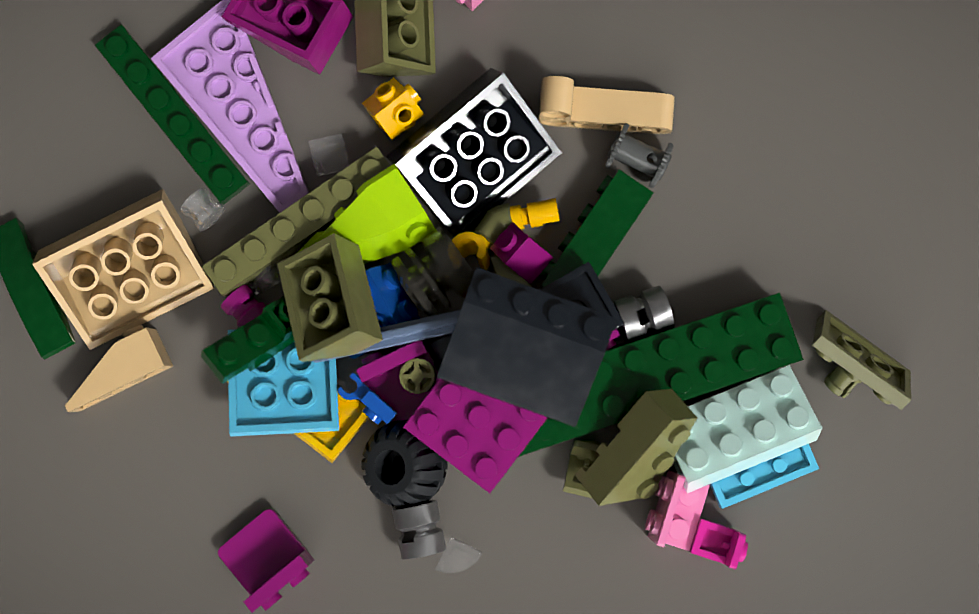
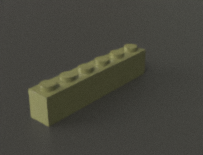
M378 147L374 148L207 262L202 268L222 296L228 297L242 285L247 284L250 286L278 267V263L295 255L316 232L325 231L336 220L334 214L340 207L346 209L358 197L356 191L361 185L390 166Z

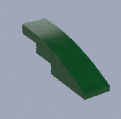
M14 218L0 226V274L27 332L41 358L45 360L76 344L65 312L32 265L37 253L32 250L24 224L17 218Z

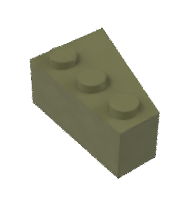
M672 389L646 391L617 425L621 429L619 434L609 445L603 442L596 450L600 456L588 470L581 467L575 476L598 506L641 498L647 499L657 491L658 483L664 473L673 465L676 453L689 438L690 430L698 417Z

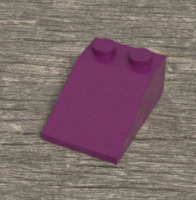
M231 0L221 17L289 60L320 75L350 24L353 15L343 0Z

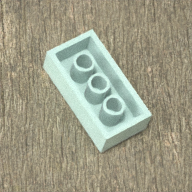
M790 365L688 406L698 419L690 430L689 438L676 453L673 464L677 473L686 477L683 486L686 493H689L816 441L821 433L822 426Z

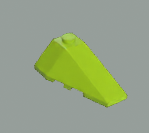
M392 164L363 183L356 191L358 197L346 209L340 207L334 214L336 220L325 231L316 232L298 252L335 233L359 245L363 264H367L408 250L437 230L395 164Z

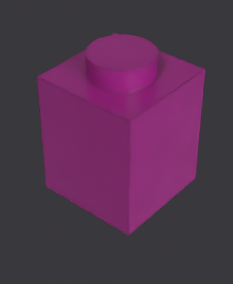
M513 222L498 236L497 240L490 247L507 266L530 284L554 258Z

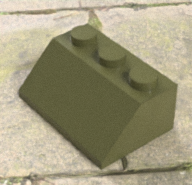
M354 0L357 72L382 77L436 74L433 0Z
M333 233L277 264L299 361L305 362L354 355L383 341L359 245Z

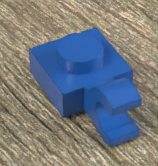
M352 373L350 377L357 383L356 391L348 393L345 389L339 387L337 390L339 395L346 400L359 399L366 405L362 411L372 421L379 424L383 420L386 424H389L398 412L367 387L365 383H362L359 375Z

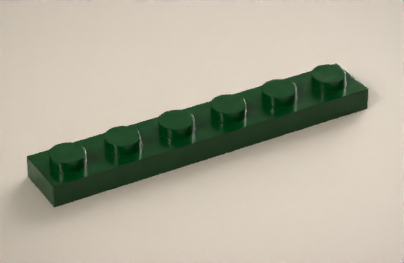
M122 24L95 44V47L221 204L225 205L250 185L249 181Z

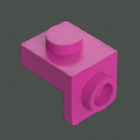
M700 518L689 552L736 569L738 562H743L746 557L748 542L745 541L746 535L739 530Z

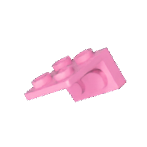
M668 470L666 477L663 476L658 483L655 496L660 498L656 510L651 509L649 511L645 530L649 531L648 537L658 546L664 547L666 543L690 551L710 484L686 493L683 486L686 477Z

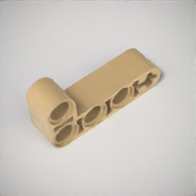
M547 76L542 79L539 122L543 125L621 131L624 124L627 123L630 125L627 132L667 134L672 132L673 95L655 92L574 86L573 79L563 76Z

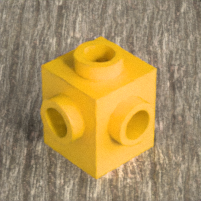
M394 77L390 81L379 85L375 92L362 102V105L379 128L391 140L395 139L403 131L412 128L416 121L424 115L417 105L421 98L409 83L403 86Z

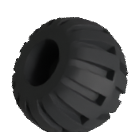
M408 420L393 421L378 429L366 443L362 454L365 458L361 460V468L366 472V475L363 476L367 486H371L369 490L383 503L398 508H409L428 502L443 485L447 474L445 470L448 468L447 461L403 428Z

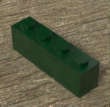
M618 170L614 178L607 174L596 191L602 196L595 206L590 203L587 204L577 219L582 223L577 233L574 235L570 231L558 247L563 252L556 263L550 261L539 275V278L544 281L540 289L587 262H590L595 273L599 276L654 192L621 170Z

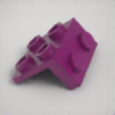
M423 340L394 346L396 351L385 356L382 355L381 351L362 359L361 361L364 366L356 369L362 383H366L371 390L398 412L391 422L409 420L440 380L437 378L438 370ZM415 358L424 359L431 363L436 372V381L433 387L421 394L410 393L405 390L399 378L402 366L407 361Z
M273 509L263 511L218 550V556L249 593L250 596L243 603L251 613L260 606L266 611L282 598L278 591L288 583L293 588L310 574L306 568L314 561V558Z

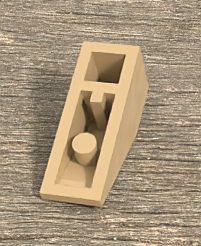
M139 325L123 333L124 338L111 346L65 405L67 412H80L173 367L157 330L147 327L143 328V325Z

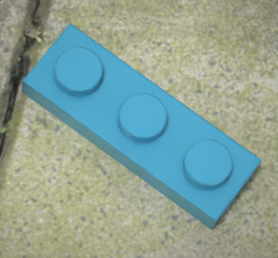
M806 444L711 483L710 486L719 508L723 509L818 470L819 467L810 445Z

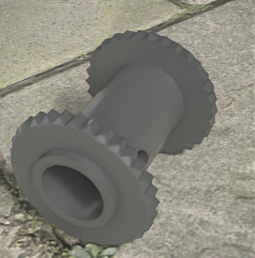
M626 123L621 132L618 131L607 154L609 158L605 166L610 168L615 159L652 176L648 187L654 188L667 169L674 146L672 143H669L663 152L626 134L630 126ZM647 158H651L654 163H649Z

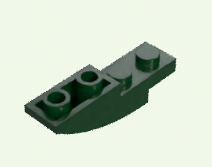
M285 296L264 307L260 316L202 350L201 358L222 384L247 368L249 371H252L294 342Z

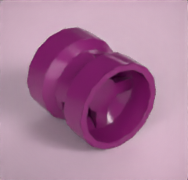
M247 284L237 288L221 304V309L227 315L234 316L239 328L260 316L263 308L266 307L263 302H258L254 298V292Z

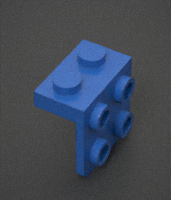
M391 263L366 270L380 327L420 319L415 304L409 299L402 285L400 275L394 270ZM367 352L351 355L349 357L352 359H356L366 354Z

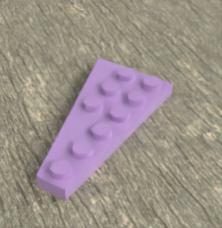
M221 0L155 54L151 60L281 213L307 195L309 190L248 34L221 17L231 1Z

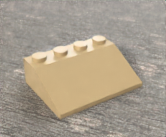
M164 189L38 250L32 264L89 350L214 289L211 279L202 268L203 263Z

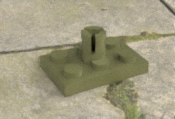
M825 310L817 319L812 346L815 347L817 354L828 362L834 361L838 364L832 373L825 377L824 383L837 396L841 395L842 398H846L858 383L863 382L873 389L874 394L882 402L888 405L892 403L902 410L911 401V371Z

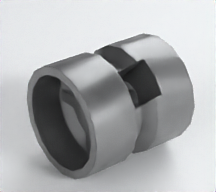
M660 285L641 291L639 298L629 295L613 301L614 306L625 323L619 328L627 344L646 338L648 331L658 334L675 327L670 304ZM640 309H641V311H642V314H643V317H644V320H645V321H642V322L639 321V318H638V315H637V312H636L637 310H640Z
M429 500L422 505L414 507H396L392 509L395 528L402 531V535L398 539L402 559L425 557L446 550L443 529L436 526V523L440 520L437 500Z

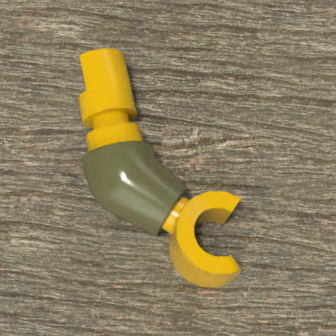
M556 198L527 203L526 208H521V205L510 206V203H505L488 210L474 230V233L464 232L451 240L448 246V254L454 269L457 270L462 267V261L465 257L476 254L480 268L487 271L490 266V256L487 249H490L498 236L512 222L523 230L525 229L524 225L530 224L531 228L543 226L546 223L560 221Z

